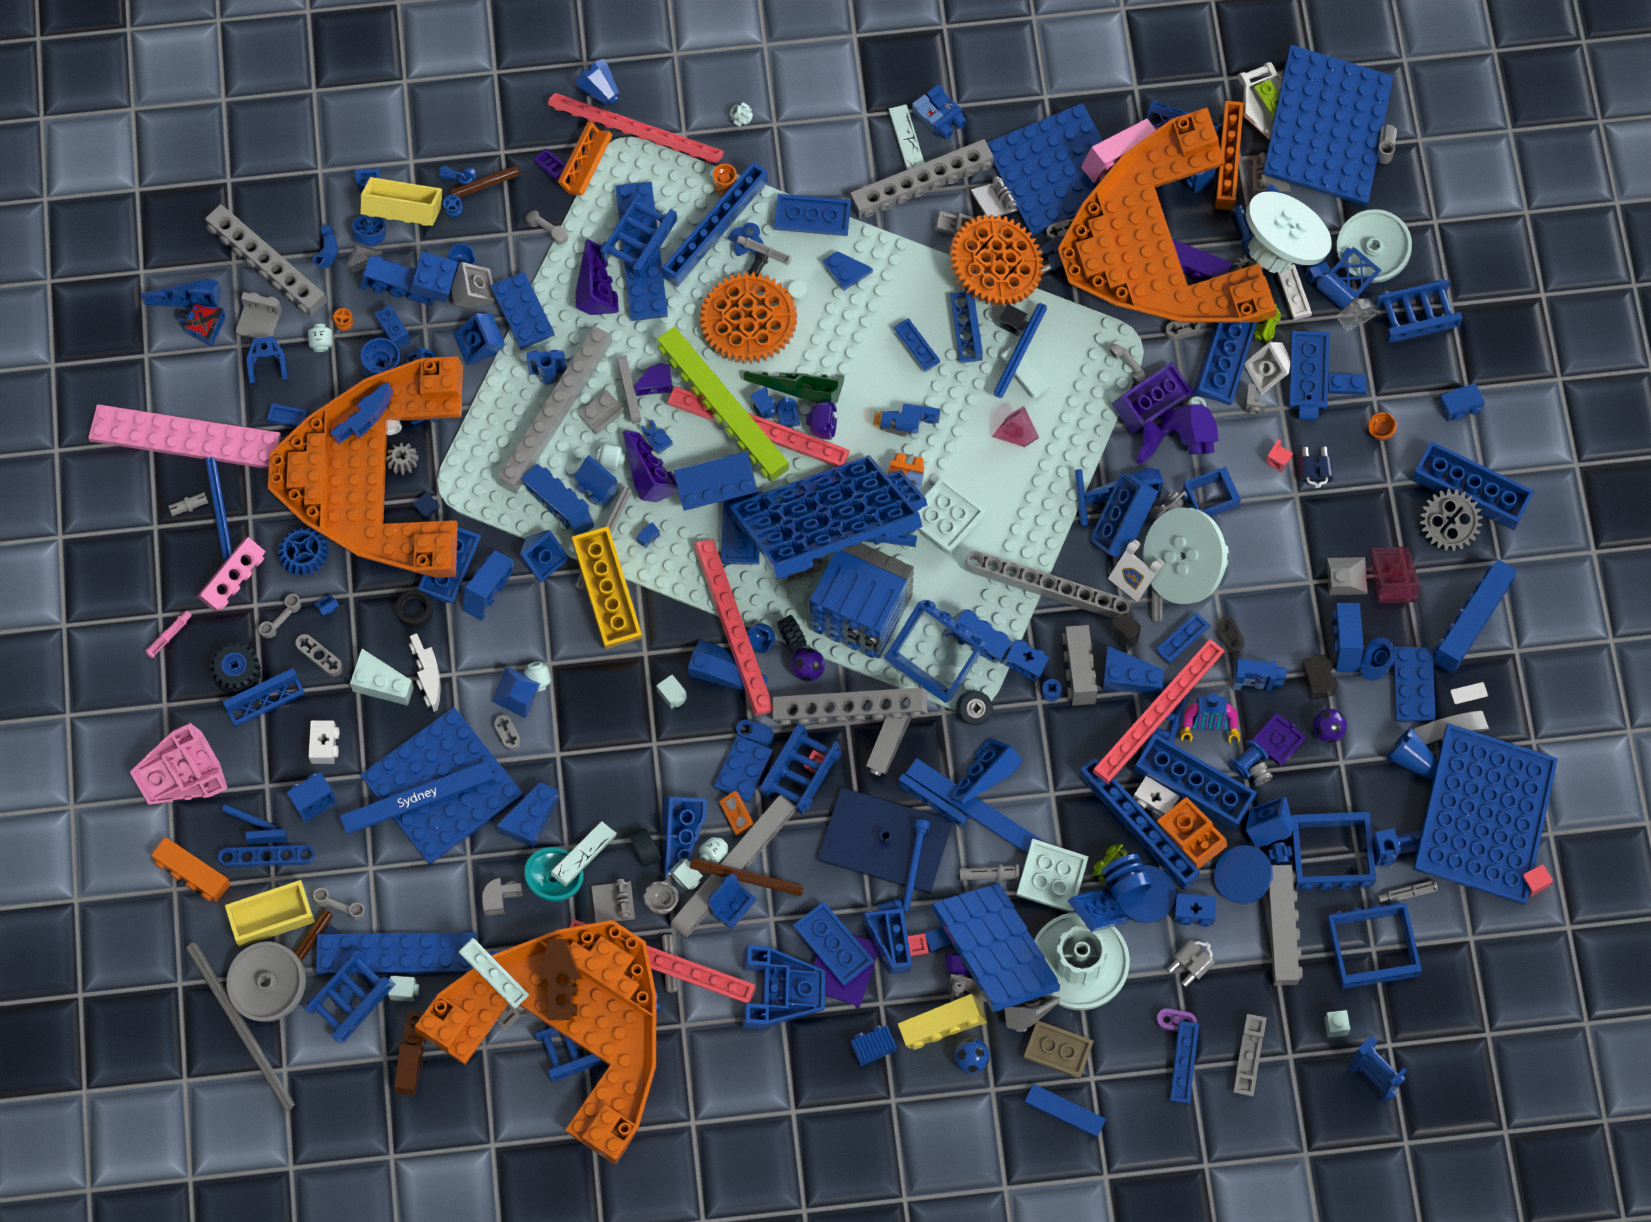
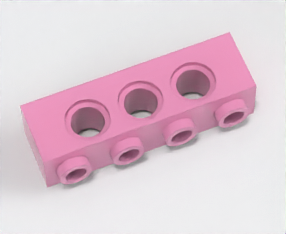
M249 537L244 538L197 595V598L213 611L222 610L229 602L227 598L231 594L234 596L241 588L239 586L241 581H246L253 572L250 570L254 565L258 566L264 560L263 554L266 551ZM242 556L248 558L247 566L241 563ZM230 570L236 573V580L229 578ZM218 585L224 587L225 592L223 595L217 592Z

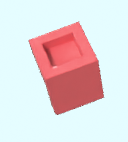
M1278 439L1267 456L1266 464L1283 472L1293 453L1281 447V440Z
M1544 865L1523 875L1530 888V897L1550 887L1553 883V879Z

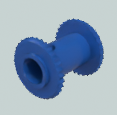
M1252 740L1246 741L1248 749L1238 760L1230 758L1228 761L1233 771L1244 779L1250 778L1248 770L1259 759L1264 761L1268 759L1265 750Z

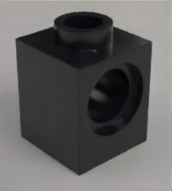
M1008 304L999 318L998 326L1018 336L1021 331L1024 332L1028 324V314Z

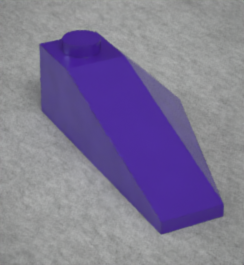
M587 239L585 241L575 292L576 308L589 315L619 312L618 295L612 289V276H608L606 270L608 266L607 261L602 260L601 246Z
M624 430L623 436L634 487L640 499L656 503L679 493L675 475L671 471L667 472L662 466L664 462L661 458L658 459L651 453V446L641 434Z

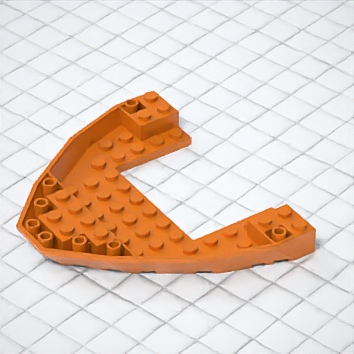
M1208 108L1171 119L1126 151L1082 203L1058 247L1069 284L1115 306L1180 323L1261 322L1277 316L1275 303L1259 263L1190 286L1187 285L1155 187L1225 165Z
M459 357L421 358L365 378L309 415L270 452L268 489L304 524L358 557L436 578L456 577L458 532L456 520L383 524L387 420L461 417L463 364ZM388 382L393 390V395L379 420L359 439L353 434L338 444L330 433L334 427L344 423L353 413L359 412L360 409L357 404L360 400L372 394L378 386Z
M614 920L556 930L494 954L492 957L529 994L519 1005L520 1007L610 1065L565 1132L616 1165L639 1128L656 1069V991L646 941ZM548 939H566L583 978V980H575V984H578V995L574 996V1004H577L578 1012L577 1016H574V1020H547L548 980H541L540 973ZM473 968L436 996L415 1025V1031L466 1065L509 1003ZM566 974L559 976L558 981L560 985H565L568 982ZM562 994L558 998V1003L561 1006L565 1005L568 1002V998L565 994Z

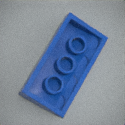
M458 527L456 577L436 578L423 575L417 590L427 594L430 599L453 604L481 535Z

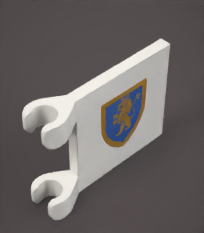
M1134 540L1128 544L1126 551L1108 579L1138 602L1157 572L1164 565V562L1161 559H1157L1150 567L1134 555L1140 546V543Z

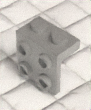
M243 292L241 300L244 308L236 328L237 335L253 339L273 336L282 312L279 300L270 296L267 298L262 297L254 292Z

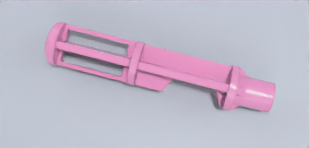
M186 610L181 616H178L177 620L168 630L166 629L160 634L157 640L145 650V653L150 658H154L164 645L169 643V640L187 624V620L192 615Z

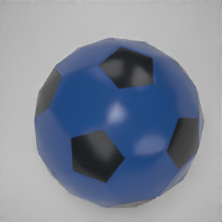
M967 1038L961 1041L954 1052V1060L957 1067L961 1071L975 1074L985 1069L990 1058L989 1049L986 1044L976 1038Z

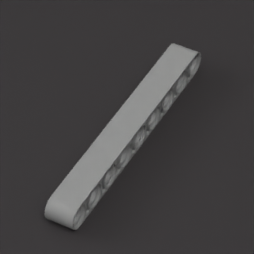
M979 551L968 553L965 561V569L972 574L1116 620L1126 618L1130 610L1129 601L1123 597ZM975 559L979 564L973 565L970 563V560ZM994 565L997 568V570L992 571L988 568V566ZM1012 571L1015 576H1008L1006 572ZM1025 577H1031L1033 582H1027ZM1043 583H1049L1052 587L1046 588L1043 586ZM1061 589H1068L1070 594H1064ZM1079 595H1086L1088 600L1081 599ZM1098 601H1105L1106 606H1101ZM1121 606L1124 608L1125 611L1120 612L1116 609V607Z
M780 795L720 865L745 871L791 818L797 809L796 805ZM711 874L675 916L670 925L687 938L711 911L708 905V898L713 891H717L725 877Z

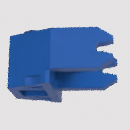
M273 336L254 338L247 355L250 383H256L255 361L258 358L277 357L281 365L282 379H288L286 355ZM264 344L268 346L266 350L262 349Z

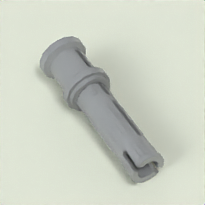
M1019 863L1015 864V866L999 864L997 867L960 868V881L998 879L1000 882L1011 879L1019 881Z

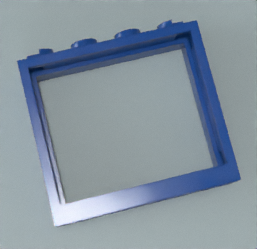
M922 600L916 605L884 659L946 703L953 699L987 643L982 641L983 638L980 635L968 631L966 625L953 620L948 612L936 608L934 602ZM924 611L975 647L950 689L899 653Z
M1370 812L1291 815L1294 824L1291 846L1293 869L1296 872L1295 889L1301 888L1306 889V891L1312 890V888L1329 890L1332 887L1350 889L1352 886L1365 888L1375 884L1376 871ZM1364 825L1368 874L1303 877L1299 828Z
M1392 902L1389 906L1383 907L1381 905H1373L1365 910L1354 908L1347 913L1337 911L1328 916L1326 922L1341 989L1417 977L1421 974L1422 969L1406 903ZM1399 915L1410 965L1346 975L1335 925Z

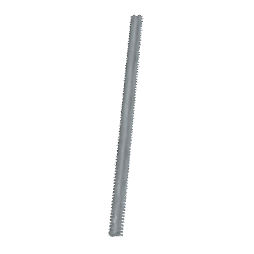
M190 943L186 949L226 1012L229 1020H231L232 1025L251 1053L254 1061H256L259 1069H261L262 1074L283 1108H285V1111L291 1110L295 1105L293 1104L294 1102H291L293 1099L290 1100L289 1093L286 1094L288 1091H286L285 1087L282 1088L284 1086L282 1085L283 1083L279 1081L278 1075H275L274 1069H271L273 1067H270V1063H267L269 1060L266 1061L265 1054L262 1055L261 1048L258 1049L260 1047L257 1044L258 1042L254 1040L255 1038H253V1034H250L248 1026H245L244 1020H241L243 1018H240L239 1012H236L237 1010H235L229 998H227L229 996H226L224 987L221 988L219 979L216 980L218 978L216 977L217 975H215L214 971L211 972L213 970L211 969L212 967H210L209 963L206 964L208 961H206V957L201 953V949L196 945L197 943Z

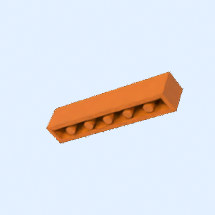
M1225 101L1220 144L1225 165L1218 168L1215 209H1234L1244 102Z

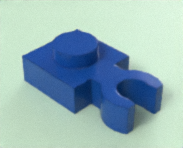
M650 420L652 428L646 429L644 426H641L642 432L649 436L646 438L647 442L659 455L672 446L673 441L662 428L657 431L655 422Z

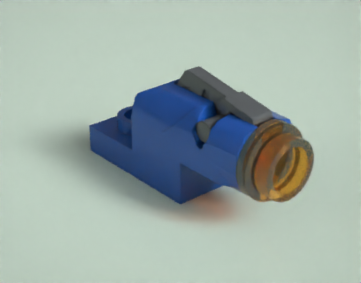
M903 403L902 413H899V411H875L873 426L878 427L882 431L906 437L909 433H918L920 421L928 424L939 423L940 409Z

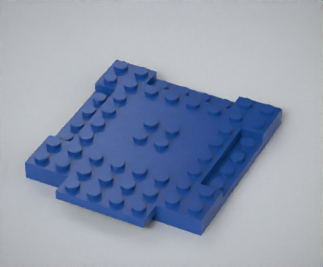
M868 455L730 504L729 508L732 519L743 533H747L764 556L766 565L775 577L779 579L787 578L790 574L803 572L813 567L812 559L814 558L818 559L828 553L839 552L845 547L858 545L867 539H875L881 534L888 540L895 539L905 533L915 532L923 527L918 511L922 507L928 506L926 498L902 470L886 475L874 459Z

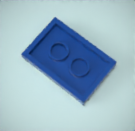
M737 735L716 780L714 789L728 795L736 791L743 801L750 803L773 754V750Z

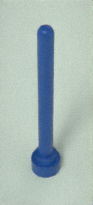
M914 820L913 828L915 829L916 836L902 904L904 912L910 910L923 836L926 834V831H929L930 822L926 820Z

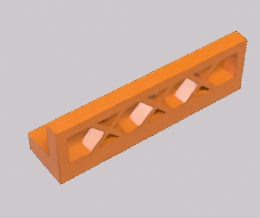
M587 122L558 180V183L569 195H584L613 136L609 131H600L592 122ZM590 130L594 133L591 140L589 139ZM585 144V152L582 155V147ZM577 160L578 166L576 170H574V163ZM568 175H570L569 184L565 182Z

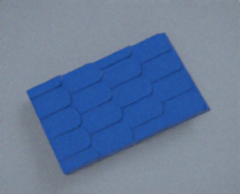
M999 883L933 903L932 909L992 1012L1060 991L1058 978L1046 962L1045 956L1027 931L1026 925L1014 909V904Z

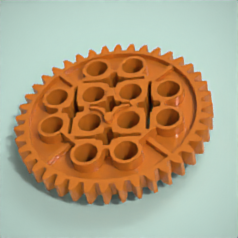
M984 214L982 218L977 216L975 220L972 218L969 222H965L963 227L961 226L951 241L952 244L949 247L951 250L949 253L951 257L949 263L953 264L950 269L956 270L953 276L959 277L956 282H962L961 289L967 287L966 294L972 292L973 299L978 296L979 302L985 299L986 305L992 301L993 306L998 302L1000 307L1011 303L1016 305L1018 301L1021 303L1024 299H1027L1041 281L1040 277L1043 274L1041 270L1044 267L1041 262L1044 259L1039 257L1042 254V251H1037L1039 245L1033 244L1036 238L1030 239L1029 237L1032 233L1026 234V227L1020 229V223L1014 225V219L1007 222V216L1003 220H1001L1000 215H997L995 219L993 214L989 217ZM988 242V244L984 247V249L981 250V251L977 254V252L980 250V248L983 247V246ZM1017 265L1012 274H1010L1005 280H1003L1009 273V271H1011Z
M745 272L744 277L737 273V278H734L733 275H730L729 281L723 278L724 284L718 281V288L712 286V292H707L708 298H704L705 304H701L700 327L701 330H704L702 333L703 337H706V343L710 342V348L715 347V353L721 351L722 358L728 355V361H730L734 357L735 363L742 359V364H745L746 360H749V363L752 364L753 359L760 363V358L767 361L768 355L774 358L773 352L780 354L779 348L785 350V344H790L789 338L794 337L793 332H796V326L794 325H797L794 299H791V293H787L786 287L782 288L781 282L776 284L775 278L769 281V276L767 275L763 279L762 273L758 277H755V272H752L751 276H748V273ZM760 291L764 292L763 295H757L756 293ZM732 293H737V294H738V295L735 296V297L730 296V294H732ZM771 303H777L778 305H777V306H771L770 304H771ZM746 304L752 305L750 308L744 307ZM722 305V306H725L726 308H724V309H718L717 307H719V306ZM760 315L766 316V318L759 319L757 317ZM733 317H739L740 319H738V320L735 321V320H732L731 318H733ZM776 326V327H779L780 329H778V330H772L771 328ZM752 328L753 331L747 332L745 329ZM722 329L727 330L725 333H720L719 331ZM765 339L767 342L760 343L759 340ZM734 341H740V342H741L740 344H737V345H736V344H733Z

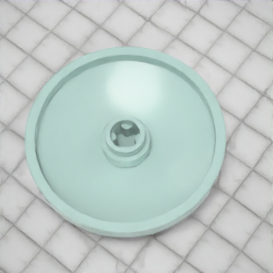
M1377 209L1362 211L1352 216L1341 228L1337 239L1338 258L1341 260V254L1348 247L1351 249L1354 246L1381 269L1379 275L1371 283L1389 280L1398 275L1410 259L1412 251L1410 232L1399 217L1388 211ZM1355 253L1349 258V265L1360 264V258ZM1360 267L1349 268V274L1353 277H1360ZM1362 267L1363 276H1371L1375 272L1371 267Z

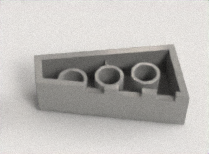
M1089 625L1068 626L1065 628V633H1062V645H1066L1064 663H1068L1065 675L1066 681H1070V688H1067L1068 699L1072 700V706L1095 704L1098 690L1097 685H1095V671H1092L1094 660L1093 654H1090L1092 646Z

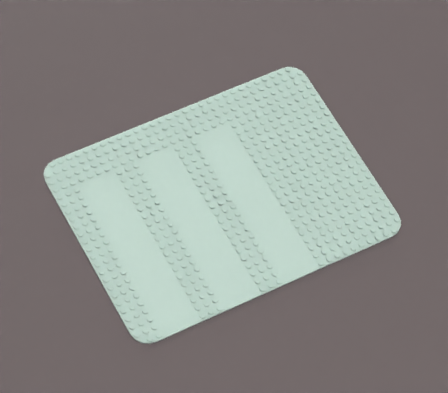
M637 137L618 138L610 142L584 195L576 196L561 225L568 234L567 242L557 244L553 241L531 285L555 336L520 350L511 329H509L504 339L505 346L497 353L440 467L437 478L438 488L447 506L459 514L524 540L528 536L551 530L568 557L577 560L571 541L574 534L570 527L566 529L557 515L553 516L544 503L541 504L525 489L524 484L515 494L500 486L498 476L563 376V374H558L557 380L547 385L540 381L539 375H529L526 353L534 350L550 352L551 350L564 351L568 368L593 327L596 326L611 334L612 344L536 464H539L542 468L546 467L549 469L555 479L558 477L564 483L565 488H571L579 500L582 498L587 502L589 513L595 525L588 532L603 528L622 487L631 489V495L611 534L625 580L719 617L694 544L713 539L721 560L723 501L684 511L679 493L656 503L641 500L634 487L623 436L624 430L639 432L647 442L646 438L649 436L642 432L641 426L651 429L652 426L649 421H654L656 430L658 431L662 428L673 441V445L657 455L653 448L651 453L658 459L661 458L664 462L662 466L667 472L671 471L673 474L675 469L745 452L737 447L736 440L733 437H729L726 434L723 425L669 406L668 400L671 393L636 396L641 422L632 424L617 357L627 356L634 386L651 366L659 363L669 364L665 355L662 356L656 348L657 338L675 326L746 412L756 416L758 414L750 403V395L764 388V386L745 381L744 372L746 371L756 374L768 372L769 376H779L780 373H804L819 377L822 374H827L828 378H838L839 375H844V383L836 403L837 412H833L835 418H837L835 436L832 437V440H821L849 449L850 453L845 464L870 455L887 475L891 460H894L897 453L907 455L905 463L908 464L913 463L914 457H921L924 459L925 467L921 487L923 496L943 477L986 510V514L950 554L919 530L905 533L906 535H917L916 548L887 543L874 545L872 542L862 541L863 544L914 566L913 595L880 659L870 658L864 652L858 649L852 650L847 647V644L841 641L835 642L829 636L817 634L810 628V598L835 552L828 553L821 558L820 571L784 584L782 578L777 579L766 565L761 552L759 565L722 564L745 628L749 629L755 623H765L773 629L775 640L785 643L777 627V621L792 615L796 619L797 624H799L807 642V645L802 648L810 647L817 649L825 660L898 689H925L884 659L916 605L922 600L934 602L936 608L948 612L952 617L964 609L971 610L976 613V617L980 620L989 622L996 631L1005 633L1012 642L1015 639L1022 640L1041 595L968 572L965 569L967 555L971 551H979L1051 574L1079 509L1075 470L1082 469L1086 493L1119 417L1111 403L1131 390L1134 380L1131 378L1135 374L1134 370L1122 356L1115 359L1109 352L1108 347L1112 344H1118L1126 348L1141 367L1144 350L1141 338L1135 330L1119 319L1036 288L1021 303L1018 301L1016 305H1013V303L1010 305L1027 313L1028 322L1038 303L1047 306V310L1024 355L1050 387L1034 399L1014 374L1003 398L995 397L993 391L1007 366L1002 360L1001 354L1017 345L1023 334V331H1021L1016 336L998 326L999 318L1006 308V304L1000 307L997 302L993 306L992 301H990L986 305L985 299L979 302V297H975L983 359L982 361L960 363L950 294L965 292V288L961 289L962 282H956L959 277L953 276L956 270L950 269L953 264L949 263L951 257L948 254L851 217L849 220L848 236L774 230L778 194H791L767 185L760 190L678 287L664 279L668 317L631 321L624 261L611 254L606 259L608 264L606 270L608 276H612L613 282L611 286L618 295L619 312L589 315L576 308L575 299L585 241L589 239L601 246L604 241L607 242L618 225L619 213L616 185L652 181L655 211L663 215L667 214L670 209L677 212V222L660 247L662 267L723 197L714 190L713 171L716 166ZM657 220V228H658V227L660 226V221ZM747 223L758 225L760 229L759 237L762 239L763 245L792 256L791 262L788 265L768 257V264H765L760 272L762 273V278L764 279L767 275L769 276V281L775 278L776 284L781 282L782 288H787V293L789 285L794 281H801L807 287L806 297L802 300H794L797 312V325H794L796 326V332H793L794 337L789 338L790 344H785V350L779 348L780 354L773 352L774 358L768 355L767 361L760 358V363L753 359L752 364L749 363V360L742 364V359L735 363L734 357L728 361V355L722 358L721 351L715 353V347L710 348V342L706 343V337H703L702 333L704 330H701L700 327L701 304H705L704 298H708L707 292H712V286L718 288V281L724 284L723 278L729 281L730 275L737 278V273H740L744 277L745 272L748 273L755 260V255L750 250L744 255L737 256L734 250L735 242L728 239L732 230L743 228ZM749 229L747 233L753 234L754 229ZM619 239L614 248L623 252L622 240ZM839 251L870 266L873 269V273L843 291L824 267L822 260ZM760 291V292H757L756 294H757V295H763L764 292H761V291ZM737 293L730 294L733 297L738 295ZM965 298L955 299V304L961 308L966 303ZM771 303L770 305H771V306H777L778 304H777V303ZM750 304L744 305V307L750 308L752 306ZM721 305V306H719V307H717V308H718V309H724V308H726V307ZM961 313L958 321L965 324L968 321V317ZM760 315L757 318L764 319L766 316ZM733 317V318H731V319L736 321V320H738V319H740V318H739V317ZM908 318L940 359L938 365L926 372L923 371L893 331V327ZM775 326V327H772L771 329H772V330H778V329H780V328ZM747 328L745 331L751 332L753 329ZM722 329L719 332L725 333L727 330ZM964 330L960 337L968 341L971 334ZM761 339L759 342L766 343L767 340ZM740 341L733 342L736 345L741 343ZM968 347L963 351V357L974 356L973 350ZM670 366L672 391L676 386L692 392L691 386L681 380L677 369H672ZM767 388L768 396H772L775 404L784 397H789L797 402L800 426L789 428L816 437L810 431L809 425H806V416L810 414L811 409L817 403ZM607 390L625 408V412L596 435L592 428L579 417L578 413ZM903 403L940 409L939 423L928 424L920 421L919 431L916 434L909 433L906 437L880 430L883 411H899V413H902ZM778 412L772 418L767 419L780 424ZM609 444L621 447L626 458L624 465H620L618 470L606 469L617 478L619 493L602 508L600 505H594L589 500L587 494H582L575 488L574 477L588 455L597 461L599 448ZM776 444L774 445L789 462V470L770 482L767 478L764 479L761 476L756 464H751L757 484V492L762 493L836 467ZM653 522L660 531V536L655 538L645 548L636 542V537L643 528ZM975 559L970 560V563L973 565L979 564ZM994 565L988 566V568L992 571L997 570V568ZM1012 571L1006 572L1008 576H1015ZM1025 577L1027 582H1033L1031 577ZM924 611L899 653L950 689L974 649L966 643L963 646L958 644L959 640L951 635H948V637L943 636L942 633L946 626ZM1007 651L1002 659L996 663L979 656L952 700L944 703L928 690L927 700L945 708L956 710V703L960 695L966 691L976 690L988 695L992 701L999 692L1009 670V667L1001 664Z

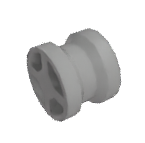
M1260 763L1248 771L1250 776L1254 778L1255 786L1262 785L1273 777L1267 771L1266 763Z

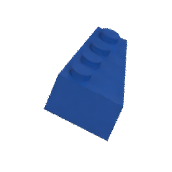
M536 464L521 477L525 489L541 504L544 503L553 516L557 515L566 529L570 527L574 533L573 536L586 533L595 526L589 513L587 502L582 498L579 500L575 492L571 488H565L564 483L558 477L555 479L546 467L542 468L539 464Z

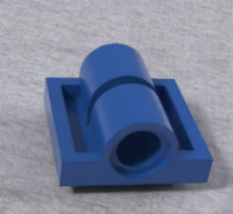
M534 350L526 353L529 375H539L540 381L544 384L554 383L557 380L558 374H564L567 369L564 351L551 350L550 352Z

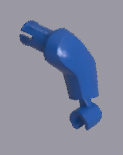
M330 225L321 226V234L324 236V248L312 259L313 262H316L314 265L322 269L329 268L339 252L337 239Z

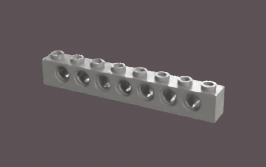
M985 139L853 191L850 193V200L859 219L863 217L868 218L878 211L888 210L893 205L903 204L908 199L920 197L931 190H938L945 184H953L960 178L970 177L980 170H988L993 166L994 157ZM920 179H925V180H927V181H925V182H920L919 180H920ZM903 186H909L910 188L904 189V188H902V187H903ZM891 192L893 195H886V193ZM870 199H875L876 201H875V202H870V201H868V200H870Z
M222 204L205 218L206 228L213 235L217 234L225 246H231L233 252L238 257L242 256L246 259L245 262L252 269L255 267L263 279H269L277 291L281 290L284 292V296L290 302L294 301L302 313L305 314L307 312L312 317L327 303L325 294ZM238 237H242L241 240L236 241ZM276 271H282L280 274H274ZM290 282H294L291 286L287 285ZM304 293L307 294L305 297H300Z
M923 688L773 697V720L782 726H789L791 722L806 725L809 724V721H816V723H828V720L846 722V719L865 721V718L871 717L872 720H883L884 717L891 716V719H902V716L909 715L910 718H920L921 714H928L927 690ZM909 700L908 707L903 708V702ZM890 701V707L884 709V704ZM868 702H871V703H872L871 708L866 711V710H865L866 704H867ZM853 703L852 710L847 712V706ZM834 704V710L829 713V706ZM815 705V712L810 714V708ZM797 706L796 714L792 715V709Z

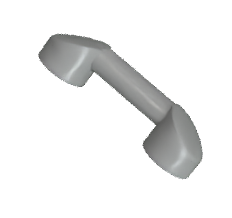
M536 210L527 214L525 219L530 227L540 225L551 232L555 243L564 244L567 242L568 234L563 227L550 224L541 218Z
M1112 344L1108 347L1109 352L1115 359L1122 356L1134 370L1135 374L1131 378L1136 385L1146 379L1144 370L1126 348L1118 344Z
M289 594L285 598L284 602L287 608L273 623L263 622L260 624L259 633L262 637H274L277 633V628L291 613L298 612L301 607V600L298 595Z
M318 888L313 893L314 901L318 906H330L349 914L352 920H359L365 914L363 904L356 902L348 906L329 898V892L325 888Z

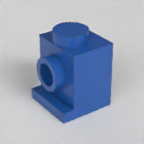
M767 387L750 395V403L759 417L769 419L775 416L774 406L776 404L772 396H768Z

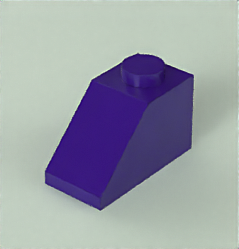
M659 363L651 366L635 383L634 390L636 396L671 393L670 364Z

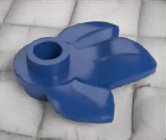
M747 223L743 228H735L731 231L728 239L735 242L734 250L737 256L744 255L749 250L754 255H758L759 252L747 247L744 248L745 246L737 243L740 235L763 244L762 239L759 237L760 229L757 224ZM749 229H754V232L751 235L748 234L747 231Z

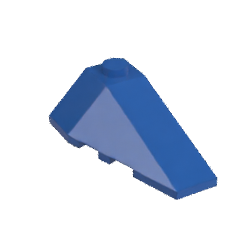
M663 797L664 875L671 876L668 872L681 859H687L690 862L693 848L698 841L699 832L706 819V798Z

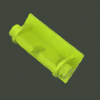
M1269 79L1254 88L1270 111L1271 116L1274 117L1279 93Z
M1277 306L1276 317L1261 321L1264 324H1257L1253 334L1255 340L1261 341V339H1264L1266 344H1268L1271 338L1274 337L1276 324L1281 318V313Z
M1123 845L1110 846L1105 852L1106 856L1104 859L1095 864V870L1091 875H1099L1098 879L1105 883L1106 878L1102 876L1101 871L1111 862L1127 856L1128 852L1125 849H1121Z

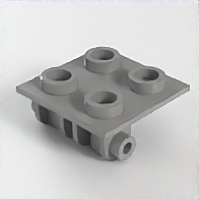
M1260 153L1257 158H1253V191H1265L1269 185H1274L1279 192H1290V183L1262 175L1266 153Z
M998 176L992 180V184L970 190L987 217L993 214L995 218L997 215L1002 216L1018 211L1016 200L1011 196L1008 187H1004L1003 179Z
M1176 491L1173 494L1169 493L1164 496L1159 506L1155 505L1149 510V515L1145 520L1152 519L1151 524L1153 525L1165 512L1175 508H1182L1183 501L1180 498L1186 492L1178 493Z
M618 879L617 883L592 886L596 923L609 920L618 922L635 919L631 881L625 882L624 879Z
M951 974L948 991L951 994V1002L970 994L980 1001L987 1002L974 979L967 978L961 974Z

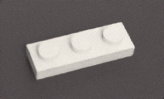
M1295 264L1291 265L1284 273L1276 272L1292 319L1297 320L1311 316L1312 312Z

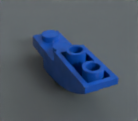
M388 382L378 386L369 396L363 397L357 404L360 411L353 413L344 423L334 427L330 433L338 444L353 434L359 439L379 420L393 395V390Z

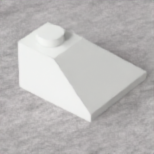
M1269 342L1248 359L1244 366L1260 394H1264L1289 374L1291 358L1283 343Z

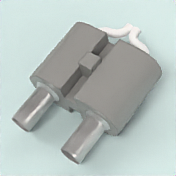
M1189 939L1173 956L1175 961L1167 970L1172 974L1180 965L1186 968L1190 974L1181 983L1187 987L1195 978L1199 980L1215 963L1211 958V945L1208 942L1202 943L1200 941L1194 943ZM1197 944H1200L1201 946H1207L1209 956L1205 952H1203Z

